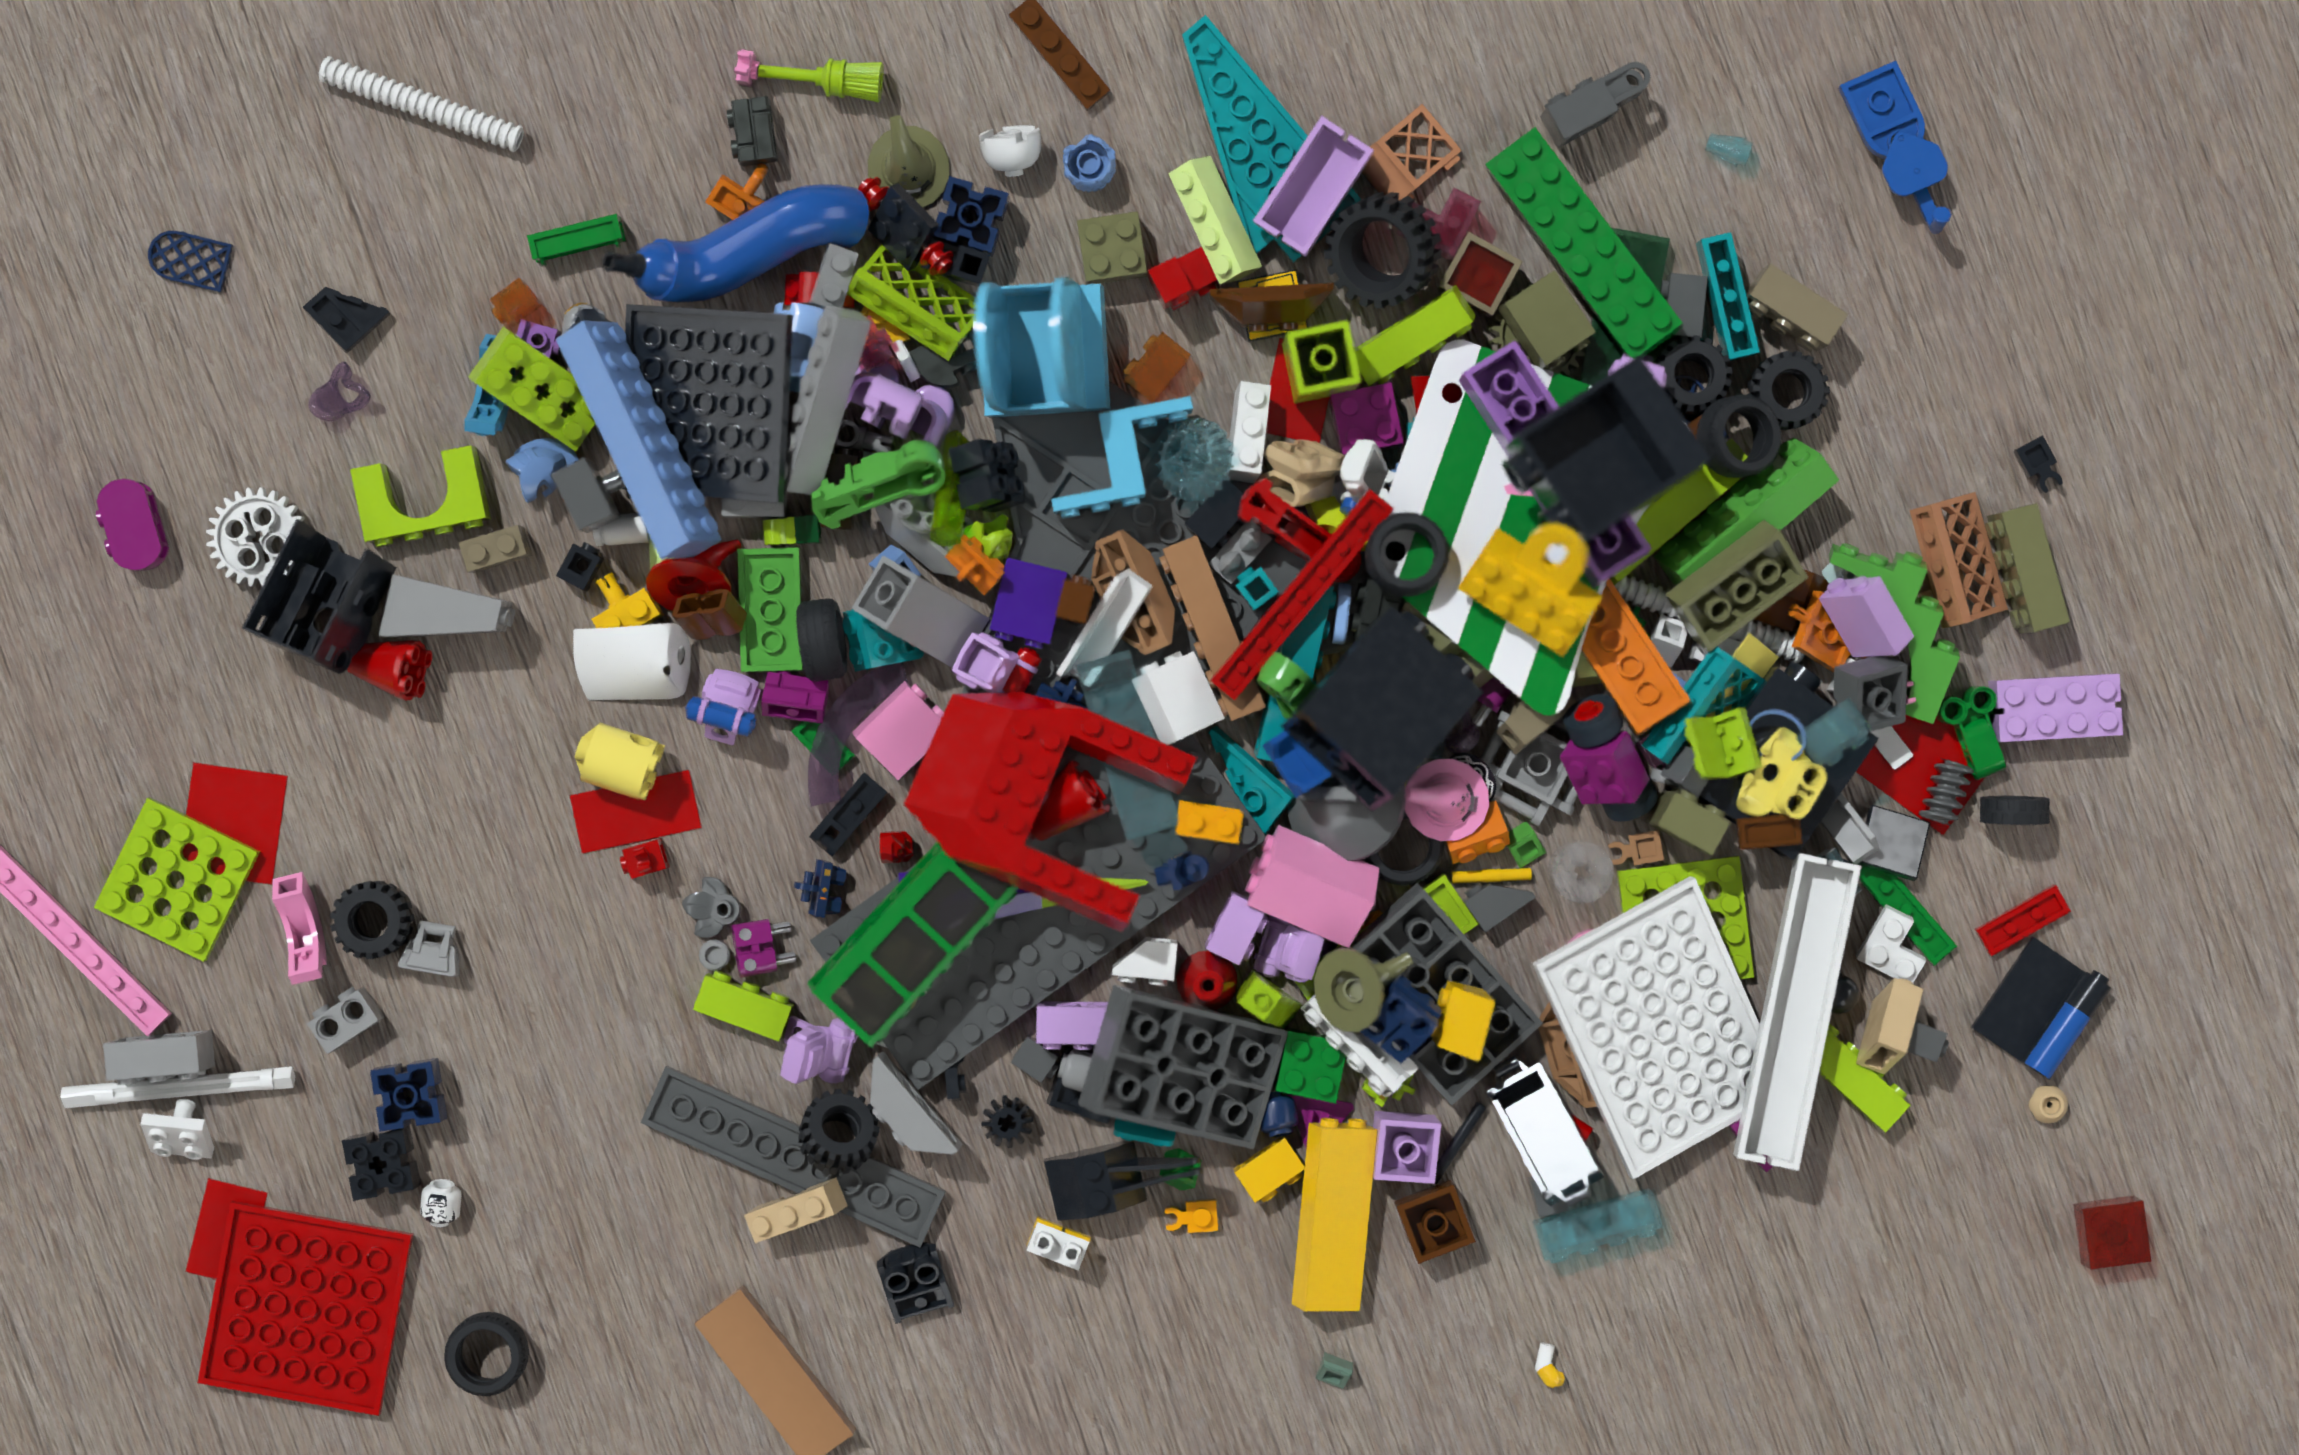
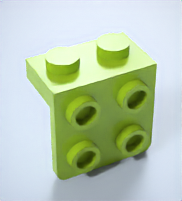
M1737 708L1715 717H1690L1685 720V734L1687 740L1692 745L1695 755L1694 766L1703 779H1729L1762 768L1745 708Z

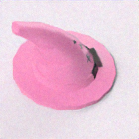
M1435 759L1420 766L1410 777L1405 788V812L1411 824L1424 836L1438 841H1456L1472 834L1484 822L1489 808L1488 788L1482 776L1469 764L1455 759Z

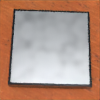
M1872 804L1869 807L1865 824L1875 835L1880 849L1858 863V865L1907 880H1917L1931 822Z

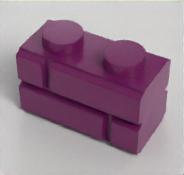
M788 671L767 672L762 696V716L823 724L829 694V680L811 681L807 677L792 675Z

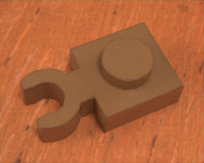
M1660 830L1628 835L1630 842L1628 845L1619 841L1608 845L1609 848L1618 847L1622 851L1621 858L1611 860L1613 865H1620L1629 857L1633 858L1634 866L1665 860Z

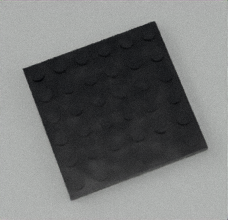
M626 304V341L631 352L639 361V368L644 379L652 388V395L657 406L665 415V422L670 433L678 442V450L683 460L691 469V477L697 489L705 497L784 503L793 314Z

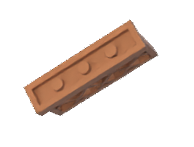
M1976 492L1910 510L1923 561L1927 565V575L1933 597L1939 601V605H1942L1944 614L1940 622L1942 629L1965 624L2008 610ZM1964 501H1967L1970 512L1968 518L1960 513ZM1941 508L1950 514L1946 525ZM1956 520L1965 526L1961 536L1953 531ZM1971 532L1976 535L1978 540L1976 548L1968 542ZM1950 538L1958 544L1955 554L1952 550ZM1964 550L1973 555L1969 566L1961 560ZM1979 562H1982L1985 566L1986 574L1984 577L1976 572ZM1958 568L1961 569L1964 573H1966L1963 584L1960 579ZM1973 579L1981 585L1978 595L1969 590ZM1988 591L1993 595L1995 607H1991L1984 601ZM1966 597L1974 603L1971 614Z

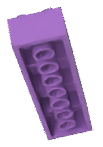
M1516 340L1463 372L1459 379L1460 384L1508 457L1510 456L1505 448L1516 434L1559 407ZM1531 488V493L1533 494L1536 501L1544 511L1546 508ZM1631 517L1586 545L1588 563L1583 573L1592 587L1595 588L1640 560L1652 550Z

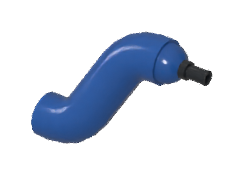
M835 184L801 186L768 199L701 238L691 241L656 239L654 242L648 243L639 249L636 253L628 255L608 251L603 256L602 266H605L603 269L606 272L624 273L632 278L638 288L645 292L646 296L652 300L682 303L709 300L741 287L809 248L821 245L827 246L830 243L842 248L853 247L859 243L868 225L869 208L867 199L862 191L850 186Z

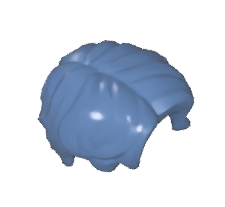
M1089 134L1078 142L1077 145L1071 144L1063 150L1064 175L1077 190L1096 192L1099 189H1103L1112 180L1116 172V152L1109 144H1106L1105 140Z

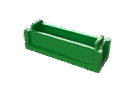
M617 214L527 235L532 260L541 263L543 267L547 266V260L615 244L617 248H621L620 243L626 242L622 220Z

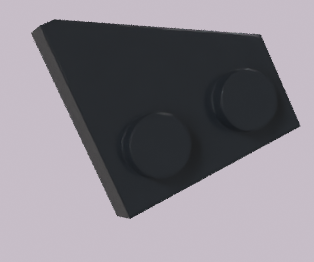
M324 287L303 306L304 311L346 354L390 315V312L384 307L371 305L363 302L362 299L343 295L339 291Z

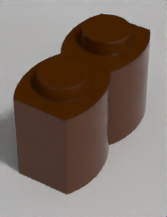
M726 589L712 590L703 595L699 593L684 595L677 599L672 614L676 622L694 640L708 639L716 634L719 636L734 635L742 631L747 612L730 591Z

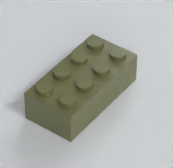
M2038 503L1988 515V522L1985 523L1988 538L1993 540L1997 552L1993 553L1997 569L2002 570L2004 581L2001 585L2005 598L2010 599L2013 611H2010V620L2014 629L2018 628L2019 633H2033L2070 623Z
M1763 520L1667 592L1665 596L1692 639L1710 652L1806 580L1808 576L1782 532Z

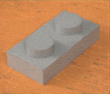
M831 243L827 245L811 295L810 304L825 308V306L843 307L859 253Z

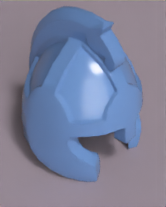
M541 438L522 445L514 452V456L508 458L505 462L511 471L519 476L523 497L529 503L537 498L538 489L544 484L548 487V489L542 492L545 498L554 492L557 486L551 474L578 461V457L574 450L558 439Z

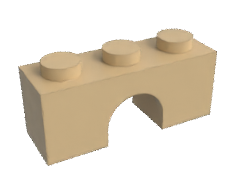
M836 1177L811 1186L791 1197L784 1198L783 1196L761 1204L744 1214L754 1242L758 1243L833 1216L848 1205Z

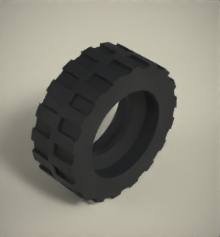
M2036 796L1980 797V822L2005 825L2049 824L2050 799Z

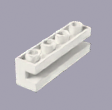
M1315 994L1301 1007L1305 1012L1304 1017L1312 1026L1319 1027L1327 1035L1325 1037L1326 1041L1334 1049H1340L1348 1058L1347 1063L1358 1073L1361 1072L1369 1080L1370 1088L1378 1095H1383L1385 1098L1390 1096L1407 1078L1419 1069L1409 1057L1402 1064L1380 1048L1381 1042L1376 1045L1360 1031L1345 1032L1331 1025L1321 1013ZM1373 1025L1369 1026L1371 1030L1377 1032L1376 1027ZM1393 1041L1392 1044L1394 1048L1397 1050H1401V1048Z

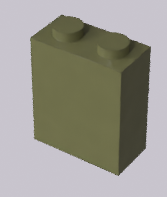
M1555 270L1497 308L1533 363L1540 368L1548 366L1550 370L1566 360L1563 356L1564 353L1570 349H1573L1574 353L1581 350L1590 343L1588 337L1595 333V330Z

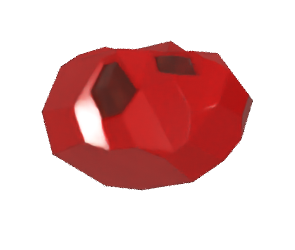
M886 831L880 833V858L882 863L908 862L914 855L913 838L906 831Z

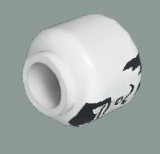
M436 1179L422 1189L420 1214L432 1226L446 1227L460 1216L461 1190L455 1186L454 1182L446 1179Z

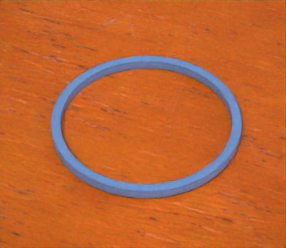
M1766 710L1753 717L1750 721V727L1755 720L1767 714L1783 715L1795 722L1802 733L1803 744L1800 751L1791 759L1795 760L1802 754L1806 746V732L1802 724L1794 716L1780 710ZM1757 749L1759 757H1761L1762 753Z

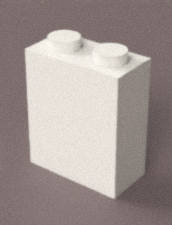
M1181 651L1164 658L1166 664L1160 667L1157 661L1140 669L1142 675L1132 679L1159 741L1167 745L1225 719L1194 651L1184 656Z

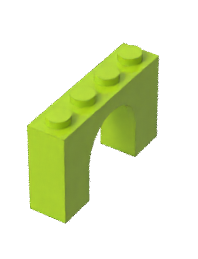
M469 445L441 451L447 480V495L444 503L435 513L423 518H411L398 508L393 498L387 465L379 463L350 469L364 541L374 543L375 547L392 545L394 538L404 537L405 541L422 539L425 532L434 531L435 535H443L454 532L453 527L465 525V529L484 526L483 521L490 520L491 516L477 447Z

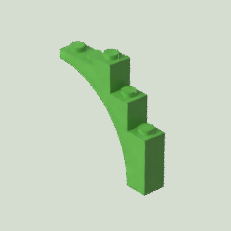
M1842 543L1841 546L1833 544L1829 553V562L1853 573L1857 577H1881L1911 629L1914 637L1908 643L1910 655L1909 681L1913 682V686L1907 687L1906 696L1908 698L1916 697V702L1906 705V715L1934 724L1960 655L1954 643L1945 639H1938L1937 642L1933 641L1944 612L1942 605H1939L1937 599L1922 595L1921 598L1917 597L1927 572L1926 562L1922 561L1923 557L1906 551L1905 554L1896 552L1893 562L1890 563L1888 562L1889 559L1883 555L1871 553L1869 556L1860 553L1859 549L1847 543Z

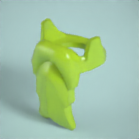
M1001 514L992 522L987 523L975 521L974 524L964 529L963 535L965 534L968 538L976 537L982 543V547H984L983 552L990 559L997 558L1005 565L1012 546V531L1007 528L1008 517Z

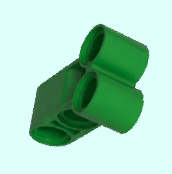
M1984 686L1969 687L1963 693L1962 699L1950 696L1944 697L1936 716L1940 722L1954 726L1968 767L1974 770V773L1971 774L1976 781L2006 769L2002 751L1988 713L1996 706V694L1992 689ZM1981 691L1985 695V703L1982 707L1977 708L1973 699L1975 694ZM1950 702H1953L1957 707V712L1953 718L1949 719L1945 715V707Z

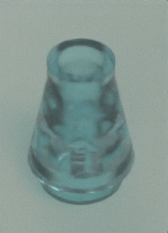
M1711 133L1705 150L1712 152L1736 167L1738 164L1746 166L1753 142L1747 141V137Z

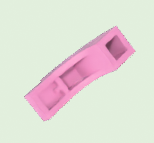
M303 872L273 879L272 901L281 917L287 937L288 978L292 985L322 978V966L327 965L326 947L319 913L310 886Z

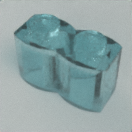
M1848 697L1804 728L1807 738L1804 750L1815 764L1822 766L1826 763L1828 766H1832L1844 756L1843 750L1850 746L1856 749L1869 739L1866 734L1869 733L1871 726ZM1800 731L1796 739L1802 746L1803 737Z

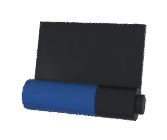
M2032 936L1971 1028L2038 1074L2050 1080L2111 990V987L2107 985L2109 979L2096 970H2093L2091 974L2081 970Z

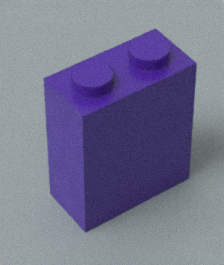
M1007 557L989 629L996 631L995 638L1013 642V637L1017 636L1026 639L1024 645L1043 649L1044 643L1050 645L1057 619L1055 614L1063 582L1067 578L1068 573Z

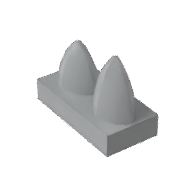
M1252 520L1245 522L1208 563L1230 585L1272 540L1268 534L1261 532V528Z

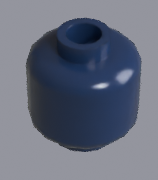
M1270 1092L1260 1130L1263 1133L1269 1134L1270 1138L1290 1135L1293 1133V1128L1299 1124L1295 1101L1290 1096H1283L1282 1092Z

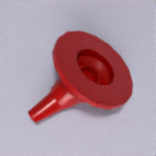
M738 539L714 544L695 557L673 558L661 561L651 568L646 577L647 591L654 601L671 611L674 610L677 599L687 594L699 593L703 595L716 589H726L731 593V583L725 574L718 570V567L721 565L722 560L742 548L741 542Z

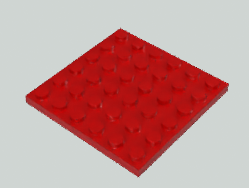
M231 1201L197 1383L379 1416L382 1411L414 1233Z

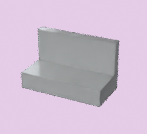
M1840 793L1837 803L1831 806L1821 823L1850 861L1857 865L1879 850L1880 847L1875 835L1843 794Z

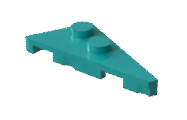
M1215 726L1208 733L1211 735L1216 753L1220 752L1228 770L1225 773L1231 786L1266 836L1295 796L1290 789L1218 726Z

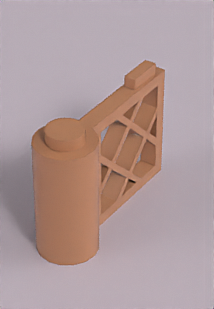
M1421 104L1382 138L1369 146L1374 150V154L1361 173L1378 193L1384 192V196L1390 192L1399 193L1398 200L1406 196L1414 199L1415 197L1411 193L1441 168L1447 172L1461 160L1458 154L1462 150L1426 107ZM1421 115L1428 123V135L1411 133L1412 121L1417 116ZM1405 126H1407V131H1406V132H1399V131H1401ZM1392 137L1406 138L1405 154L1394 153L1386 142ZM1411 139L1427 140L1426 156L1410 154ZM1432 141L1444 142L1451 152L1444 158L1431 156ZM1409 160L1426 161L1425 174L1417 180L1408 170ZM1430 162H1437V164H1435L1430 169Z

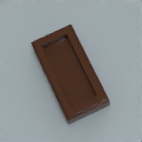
M1780 814L1736 819L1739 850L1802 844L1800 818L1795 819Z

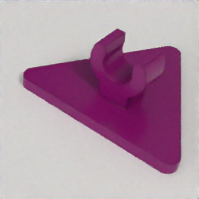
M1287 1094V1096L1292 1097L1295 1101L1299 1119L1297 1126L1305 1148L1307 1147L1309 1122L1320 1123L1321 1118H1333L1342 1123L1353 1110L1351 1102L1337 1100L1336 1103Z

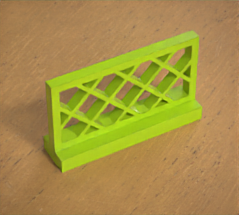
M881 244L862 268L860 267L854 274L848 287L847 295L949 361L959 345L975 326V314H963L960 305H968L975 310L977 298L939 274L931 275L928 270L921 268L920 261L916 268L909 271H917L923 276L924 280H911L909 271L899 261L898 263L885 262L883 254L885 252L891 253ZM888 271H901L904 280L891 281ZM869 272H881L884 281L879 280ZM914 288H927L929 297L917 298ZM934 288L944 289L948 292L949 297H937ZM894 289H907L909 298ZM940 305H952L955 314L943 315ZM920 306H933L935 315H932ZM958 322L961 332H958L946 323Z

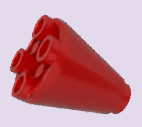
M418 640L365 643L361 650L352 657L347 671L400 700L408 701L414 697L421 698L426 688L424 681L426 670L432 663L433 654L431 650H426L425 645Z
M1209 950L1198 951L1188 956L1180 965L1177 974L1178 991L1186 1003L1217 1010L1225 1006L1234 996L1237 988V972L1231 961ZM1205 980H1212L1214 982V989L1207 992L1202 988Z

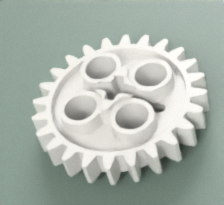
M260 487L257 495L253 488H247L246 497L241 492L235 491L236 501L225 497L224 502L227 507L225 509L215 507L220 516L218 519L209 518V521L216 526L215 529L206 530L207 534L214 536V540L209 541L206 545L216 548V551L210 555V558L221 559L216 568L220 570L228 568L225 577L232 578L237 574L238 584H243L248 578L249 586L255 587L258 579L263 586L279 553L276 554L272 550L273 540L280 537L285 543L296 519L303 521L305 517L294 516V513L299 508L297 505L286 507L289 502L288 497L283 496L277 501V491L272 490L267 497L266 488ZM264 509H268L272 516L271 521L267 525H262L259 520V515ZM246 512L250 513L252 525L245 517ZM239 521L243 525V533L235 538L231 533V527L235 522ZM255 531L263 534L259 538L260 543L252 541V538L256 536ZM252 549L256 559L252 565L248 566L245 564L243 557L246 551ZM263 550L266 552V554H268L270 558V561L268 563H266L264 560L265 557ZM290 560V562H289V564H288V566H287V568H286V570H285V572H284L285 575L287 574V572H288V570H289L288 567L291 566V564H292V562H293V561H291V560Z

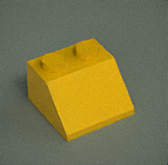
M1447 980L1446 988L1440 990L1438 997V1006L1442 1010L1441 1016L1437 1018L1438 1024L1430 1035L1433 1036L1432 1040L1443 1049L1480 1061L1495 1000L1483 988Z

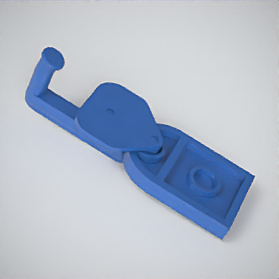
M1893 61L1841 84L1838 89L1865 146L1872 154L1885 160L1882 166V174L1890 190L1898 196L1913 194L1929 230L1933 234H1939L1951 218V212L1946 207L1936 208L1927 187L1944 179L1948 171V165L1940 147L1933 142L1923 139L1925 132L1924 118L1897 61Z

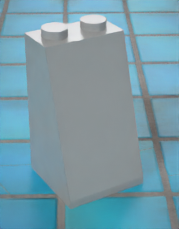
M885 556L881 557L851 608L890 633L952 668L971 633L980 634L990 619Z
M393 575L379 635L400 638L506 632L507 626L511 627L513 624L515 609H512L513 602L409 577Z

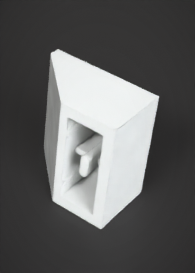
M1145 937L1113 964L1112 975L1118 976V981L1136 983L1138 977L1148 978V984L1166 986L1167 980L1174 981L1177 940Z

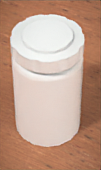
M639 513L620 514V518L593 531L596 546H603L604 543L606 545L649 543V534Z

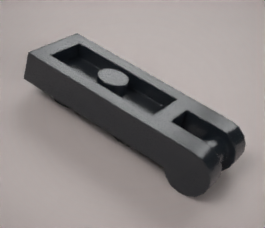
M864 772L816 827L809 838L815 843L819 841L827 848L825 851L832 857L888 791ZM831 825L840 832L835 839L826 832Z

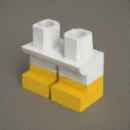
M1037 1216L1026 1244L1027 1251L1079 1270L1091 1237L1067 1227L1062 1232V1225Z

